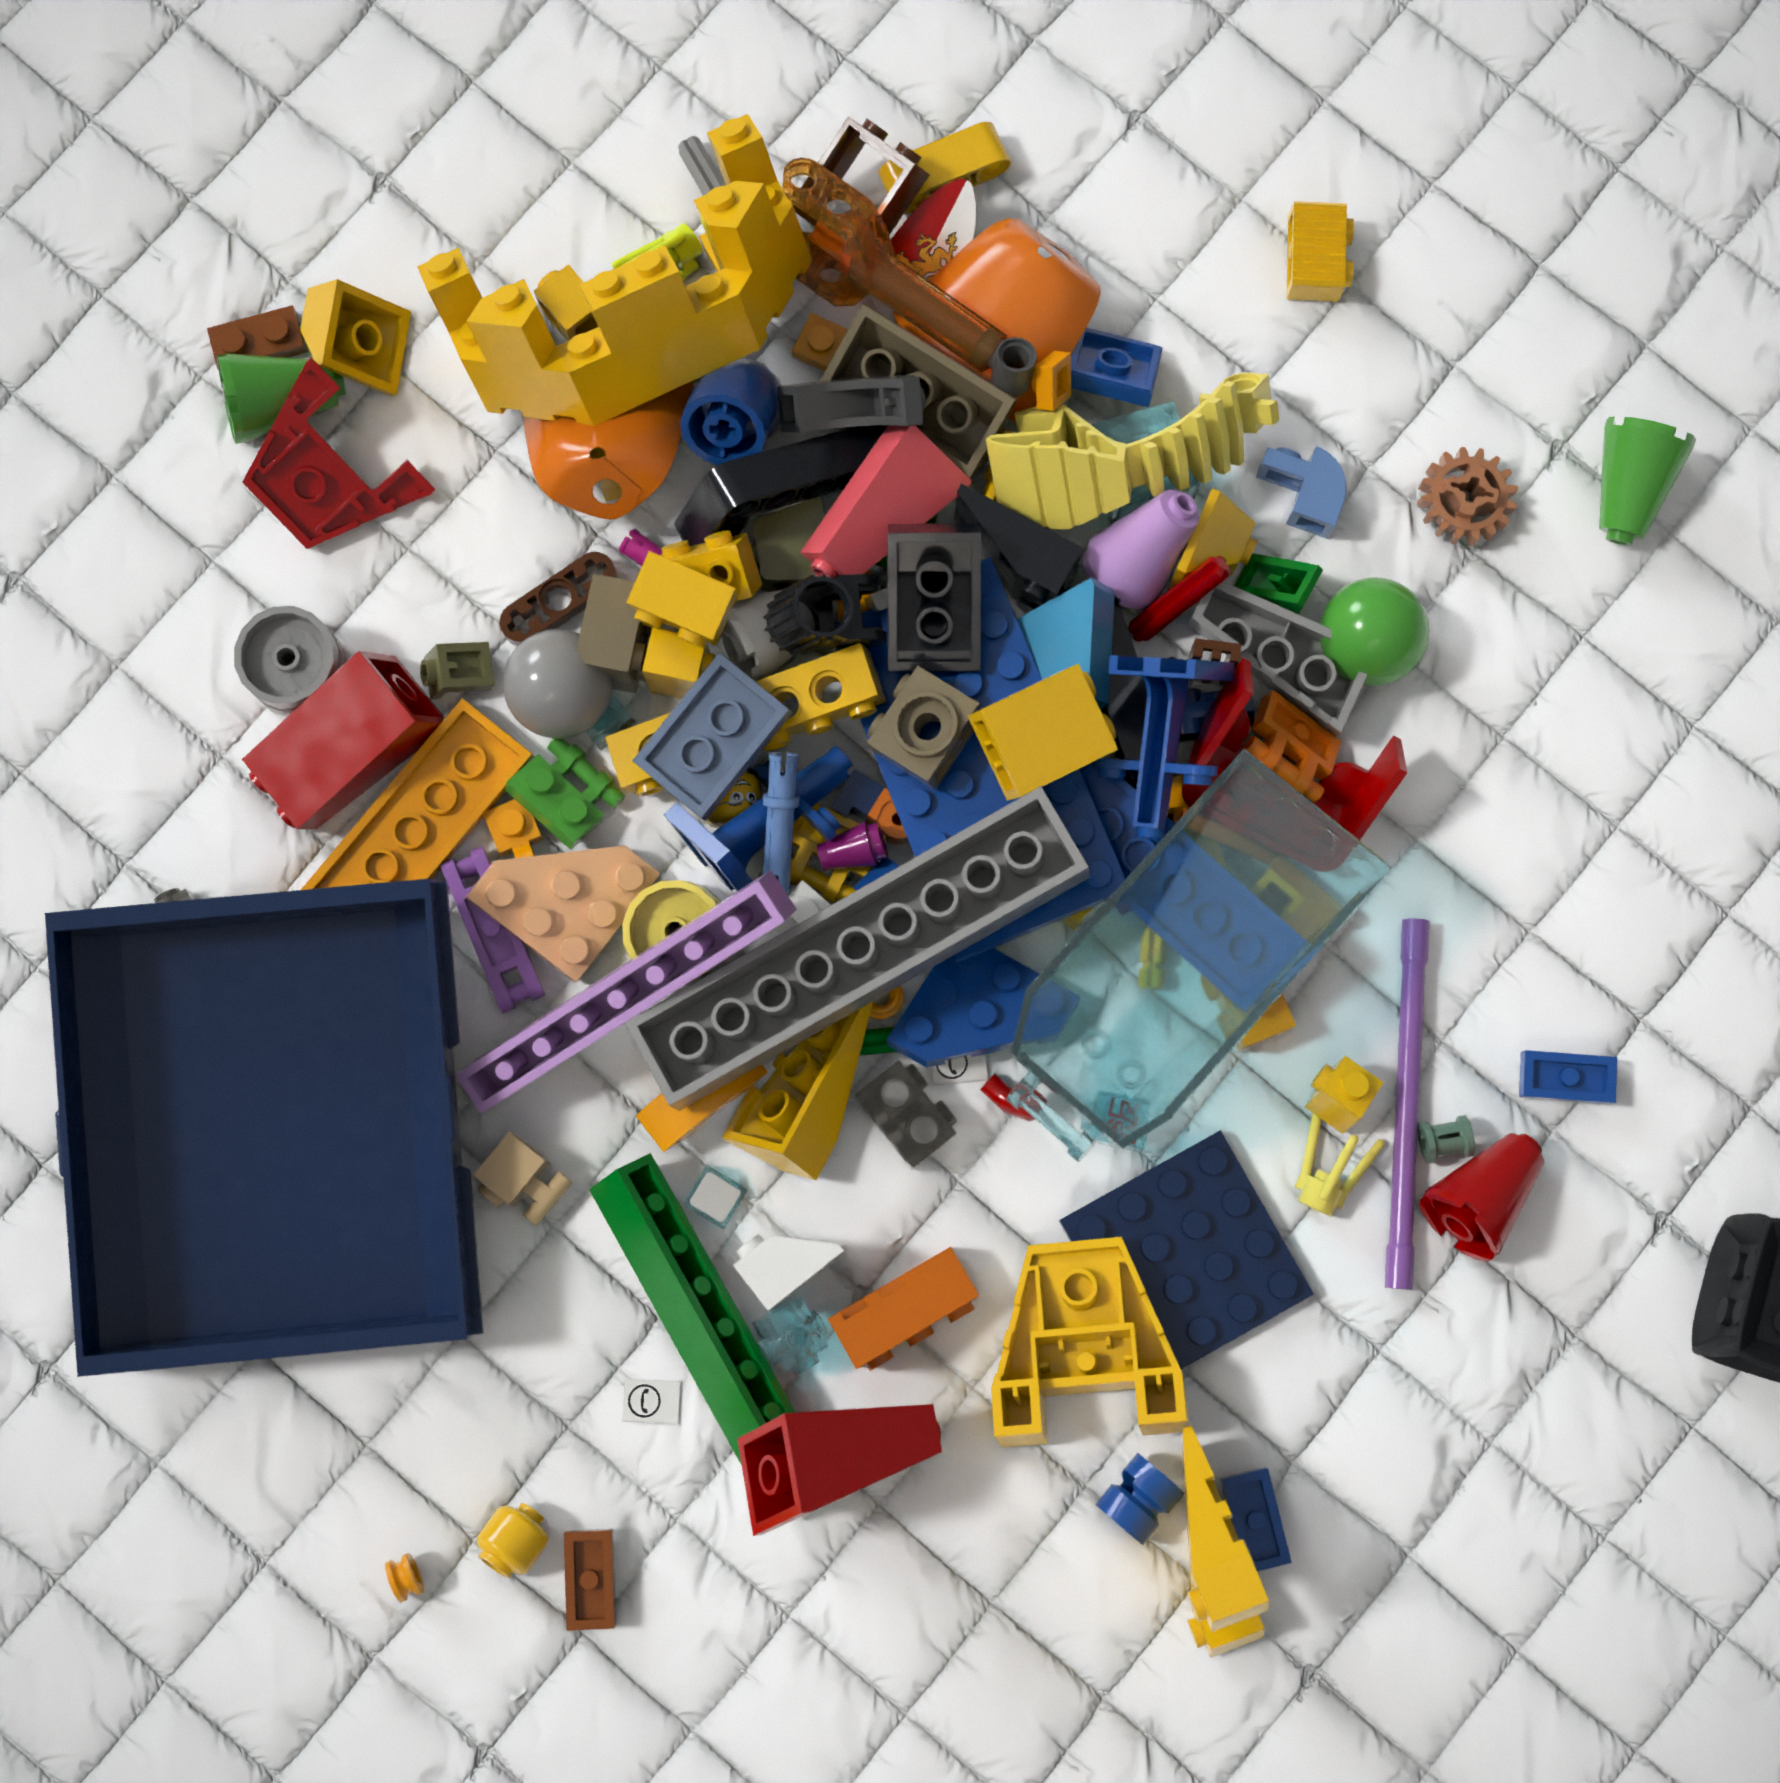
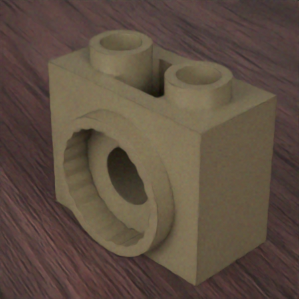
M917 665L911 675H904L897 684L893 693L895 700L886 714L881 712L872 722L868 730L870 738L867 744L875 754L936 791L974 733V729L967 716L982 709L977 701ZM929 722L941 723V730L935 738L931 740L920 739V732L925 724Z

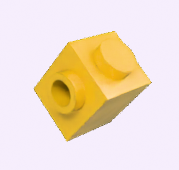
M1344 1056L1333 1067L1326 1063L1321 1068L1310 1085L1315 1091L1305 1105V1108L1343 1134L1361 1119L1383 1085V1082L1350 1058Z

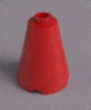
M1507 1134L1429 1187L1419 1202L1423 1216L1440 1236L1447 1230L1455 1237L1458 1242L1453 1247L1461 1253L1475 1260L1491 1261L1501 1252L1544 1166L1541 1146L1536 1140L1526 1134Z

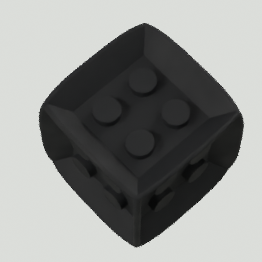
M1760 1213L1732 1215L1726 1218L1721 1226L1707 1262L1693 1320L1692 1351L1718 1364L1779 1383L1780 1218H1771Z

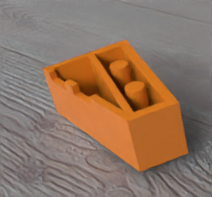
M949 1247L829 1317L828 1321L856 1370L866 1364L869 1371L893 1358L894 1356L890 1349L906 1340L909 1346L912 1347L934 1334L930 1325L947 1316L950 1323L973 1311L975 1308L971 1301L979 1297V1294L952 1247Z

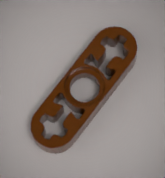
M589 552L511 603L503 610L500 616V628L505 638L511 644L518 646L526 638L541 631L556 629L586 608L592 579L581 585L585 595L580 598L574 584L569 579L575 576L579 585L589 577L587 569L593 565L598 570L605 567L606 569L602 572L604 576L617 578L612 560L603 553ZM557 588L565 589L571 594L570 604L567 608L560 611L552 610L546 605L547 595ZM538 601L541 611L548 620L542 623L538 614L528 622L530 630L527 633L523 634L519 629L511 632L510 630L515 627L513 619L520 615L525 620L536 614L532 604Z

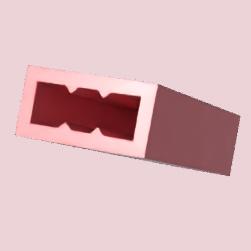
M888 425L800 553L812 563L810 569L818 577L823 574L830 578L840 575L864 574L887 555L888 524H925L957 497V490L961 483L969 487L972 480L915 425Z

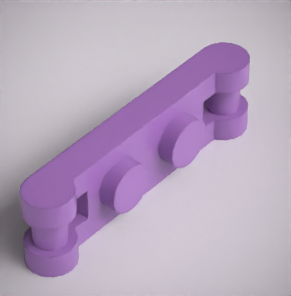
M481 846L471 850V856L457 862L454 859L443 862L440 866L501 1012L505 1013L515 1009V1003L531 997L533 1001L545 996V991L524 943L465 898L473 886L466 889L463 878L477 872L481 878L491 865L484 847ZM518 969L523 981L507 987L502 975Z

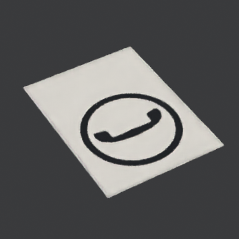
M986 1054L976 1057L967 1055L946 1060L945 1064L933 1066V1086L988 1080Z
M625 1379L622 1422L678 1424L681 1381Z

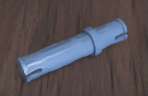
M770 752L768 793L763 794V805L767 806L763 875L771 870L774 875L779 877L778 881L785 892L790 894L794 808L799 807L800 796L795 794L799 755L787 752L786 768L783 772L781 771L782 752Z

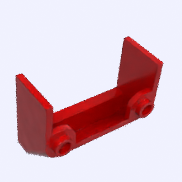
M1242 658L1234 670L1233 681L1226 682L1207 711L1188 761L1189 764L1218 766L1217 776H1212V785L1185 784L1182 777L1183 800L1190 808L1313 870L1320 872L1335 870L1346 861L1408 773L1402 741L1393 735L1369 771L1350 762L1335 764L1332 773L1318 782V784L1324 787V793L1318 801L1312 802L1302 794L1296 796L1285 787L1286 782L1271 771L1267 773L1254 765V758L1243 751L1244 745L1242 743L1250 731V718L1244 707L1253 695L1251 662Z

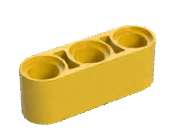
M987 121L975 124L912 150L922 157L917 166L930 174V176L904 214L914 212L928 196L956 179H966L974 187L1000 176L1010 167L1011 160L993 122ZM891 160L883 164L878 171L887 194L903 171L902 168Z

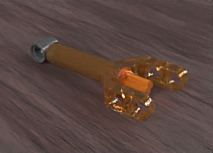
M801 157L787 163L784 168L782 183L785 195L792 204L818 221L812 233L802 232L812 262L805 274L798 273L795 279L835 307L855 306L867 295H872L982 373L991 368L990 382L1014 397H1019L1027 392L1031 384L1037 359L1036 350L1029 341L1016 337L1007 339L1005 333L896 258L887 226L871 199L810 158ZM797 175H807L815 181V184L810 188H799L791 182V179ZM833 200H842L850 205L851 210L838 214L830 211L827 208V204ZM824 269H835L839 271V279L837 282H827L819 276V273Z

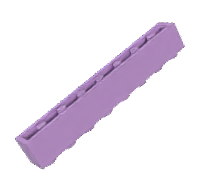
M770 870L479 1056L455 1074V1077L480 1114H482L779 926L797 909Z

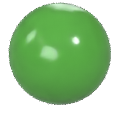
M1371 577L1346 585L1330 599L1321 616L1320 624L1330 628L1332 639H1320L1323 654L1334 663L1336 672L1350 682L1354 680L1360 671L1368 674L1363 686L1374 687L1394 683L1414 670L1427 649L1430 630L1427 613L1423 604L1410 589L1391 579Z

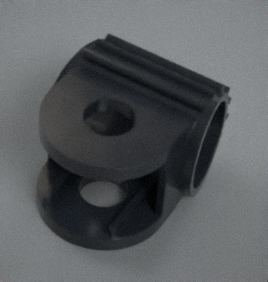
M812 574L803 580L801 579L775 594V600L766 604L768 612L763 618L767 620V627L764 631H769L771 636L770 642H775L779 646V651L786 650L791 655L799 652L805 655L811 651L834 653L858 643H862L867 649L886 644V633L882 631V627L863 628L860 605L862 595L873 593L881 588L880 578L867 574L840 575L835 578L826 577L825 574L815 577ZM842 600L844 616L841 624L835 628L832 601ZM798 601L804 603L811 611L815 630L808 627L801 619L798 611Z

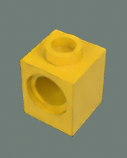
M569 264L560 271L553 270L546 274L538 283V288L534 290L539 308L567 341L578 334L586 333L598 327L580 287V284L584 282Z

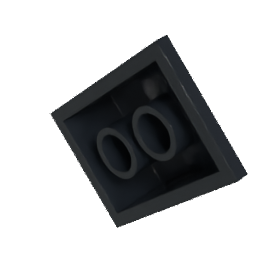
M961 483L957 490L954 519L958 524H980L981 556L984 560L989 557L992 558L1004 588L1011 598L1017 600V606L1024 612L1029 613L1063 594L1076 574L1083 547Z
M888 524V671H914L917 665L926 671H980V524Z

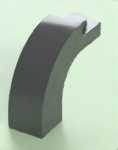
M915 375L863 377L777 386L781 432L803 433L857 426H912L924 424L925 394L920 386V377H915Z

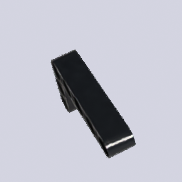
M887 425L852 427L730 460L714 467L704 476L675 520L674 526L681 540L688 541L690 547L705 543V537L721 531L730 530L732 536L739 535L753 515L843 490Z

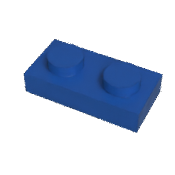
M1530 1050L1520 1052L1519 1098L1599 1104L1616 1103L1617 1057Z
M1262 1467L1220 1478L1224 1497L1232 1514L1230 1519L1239 1540H1244L1256 1570L1261 1571L1292 1563L1268 1468Z

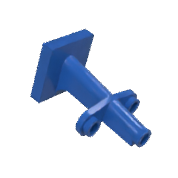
M1110 655L1108 674L1141 676L1146 685L1147 703L1140 760L1102 757L1095 761L1094 767H1099V777L1126 778L1127 769L1139 770L1132 827H1137L1136 836L1165 838V826L1174 773L1184 774L1183 783L1212 785V776H1217L1218 766L1176 763L1189 679L1233 681L1234 663Z
M833 746L824 755L799 771L796 780L795 794L800 796L799 807L794 808V821L802 816L829 842L837 837L835 831L841 825L823 806L817 811L812 807L849 777L847 771L853 764L838 747ZM769 760L763 765L758 763L751 768L753 774L767 789L769 786ZM763 797L712 833L677 802L664 814V817L700 863L705 867L709 865L719 880L731 891L735 889L737 892L753 882L746 872V867L753 855L765 846L767 806L763 805Z

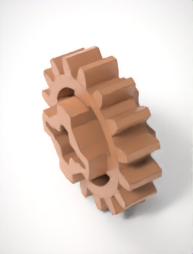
M1460 447L1455 459L1450 453L1445 452L1439 459V465L1431 463L1425 472L1429 478H1423L1418 486L1419 490L1427 494L1421 496L1417 505L1421 508H1429V512L1424 517L1423 522L1427 524L1435 521L1439 525L1435 532L1437 537L1448 531L1451 533V544L1456 545L1462 536H1466L1469 546H1474L1478 542L1480 534L1485 540L1490 541L1497 534L1496 528L1503 530L1510 522L1506 515H1511L1517 508V504L1508 499L1515 495L1518 487L1506 485L1505 481L1512 474V471L1507 469L1500 472L1496 468L1500 457L1495 456L1488 462L1484 460V449L1479 448L1473 457H1469L1467 449ZM1464 471V474L1458 478L1449 476L1448 479H1445L1447 475L1453 472ZM1463 491L1469 492V500L1472 502H1468L1465 500L1466 493H1464ZM1487 514L1491 515L1480 522L1470 523L1471 519L1476 515L1485 517Z

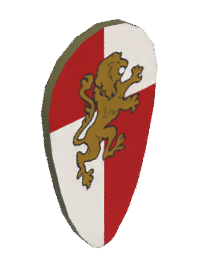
M963 178L956 179L928 196L888 242L882 252V259L923 286L975 237L977 203L972 183ZM870 284L872 300L878 312L897 323L892 312L900 304L883 293L882 290Z

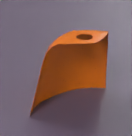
M1012 218L998 221L981 232L922 286L1000 342L1012 337L1029 341L1037 353L1035 367L1053 351L1072 353L1089 324L1101 295L1098 282L1072 255L1022 220ZM1050 245L1058 249L1060 252H1062L1066 257L1069 258V260L1065 259L1060 254H1058L1055 250H1053L1050 247ZM1040 246L1043 247L1052 256L1048 258L1042 257L1038 253V248ZM902 305L892 312L900 326L988 381L991 380V368ZM1032 380L1027 392L1019 397H1015L1017 401L1010 416V420L1015 423L1014 413L1037 406L1036 392L1032 389Z
M694 380L595 426L579 424L575 418L559 416L557 421L524 417L521 412L529 459L533 474L540 488L553 501L594 517L612 520L631 512L662 484L671 468L682 434L680 427L681 417L691 395ZM594 448H602L606 456L592 459L590 458V452ZM600 480H613L621 487L622 495L615 503H601L593 495V486Z

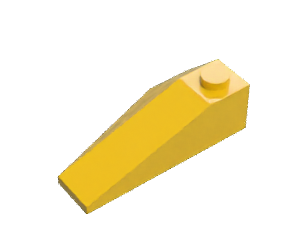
M873 1001L800 1042L787 1057L781 1053L772 1063L777 1070L760 1090L753 1086L743 1097L722 1138L728 1143L786 1173L817 1180L839 1137Z

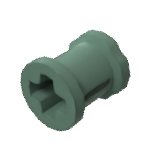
M1466 1115L1457 1116L1456 1121L1433 1126H1430L1428 1122L1418 1124L1419 1146L1427 1164L1435 1163L1437 1157L1463 1153L1465 1157L1475 1154L1473 1129Z

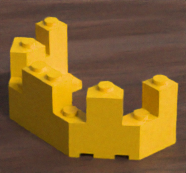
M748 114L727 120L720 127L707 132L726 185L716 187L707 194L693 200L706 232L700 235L699 239L716 272L705 275L696 282L685 286L681 274L665 245L653 251L644 252L636 259L610 271L601 272L593 279L580 284L598 327L586 333L578 334L558 346L555 345L525 279L510 285H504L494 293L482 297L459 248L435 255L428 262L417 266L426 289L449 332L459 358L487 412L503 414L506 409L521 410L523 416L528 418L557 421L559 416L575 418L579 424L595 426L761 349L768 337L766 327L772 317L779 318L794 293L792 283L798 273L805 274L812 262V258L793 204L778 182L763 137Z

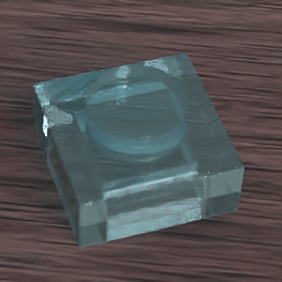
M612 693L607 711L600 721L586 731V733L602 751L607 747L605 736L630 728L636 721Z

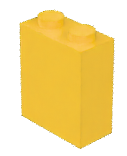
M1079 663L967 716L1007 801L1020 798L1040 786L1043 787L1118 750L1114 741L1116 731L1113 723L1107 715L1101 713L1094 698L1096 696L1094 682L1088 673L1081 670Z

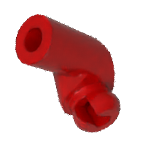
M996 1073L980 1089L1004 1113L1027 1121L1039 1118V1112L1047 1106V1099L1036 1089H1028L1025 1095L1021 1097Z

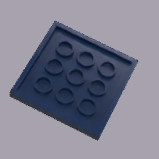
M1221 1130L1058 1220L1069 1241L1122 1237L1180 1369L1185 1368L1314 1295Z

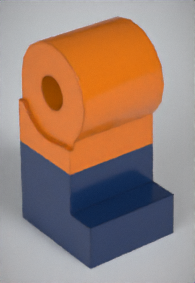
M854 769L830 810L844 818H849L851 814H854L869 824L878 822L883 835L886 836L885 841L888 843L902 845L909 842L888 789Z

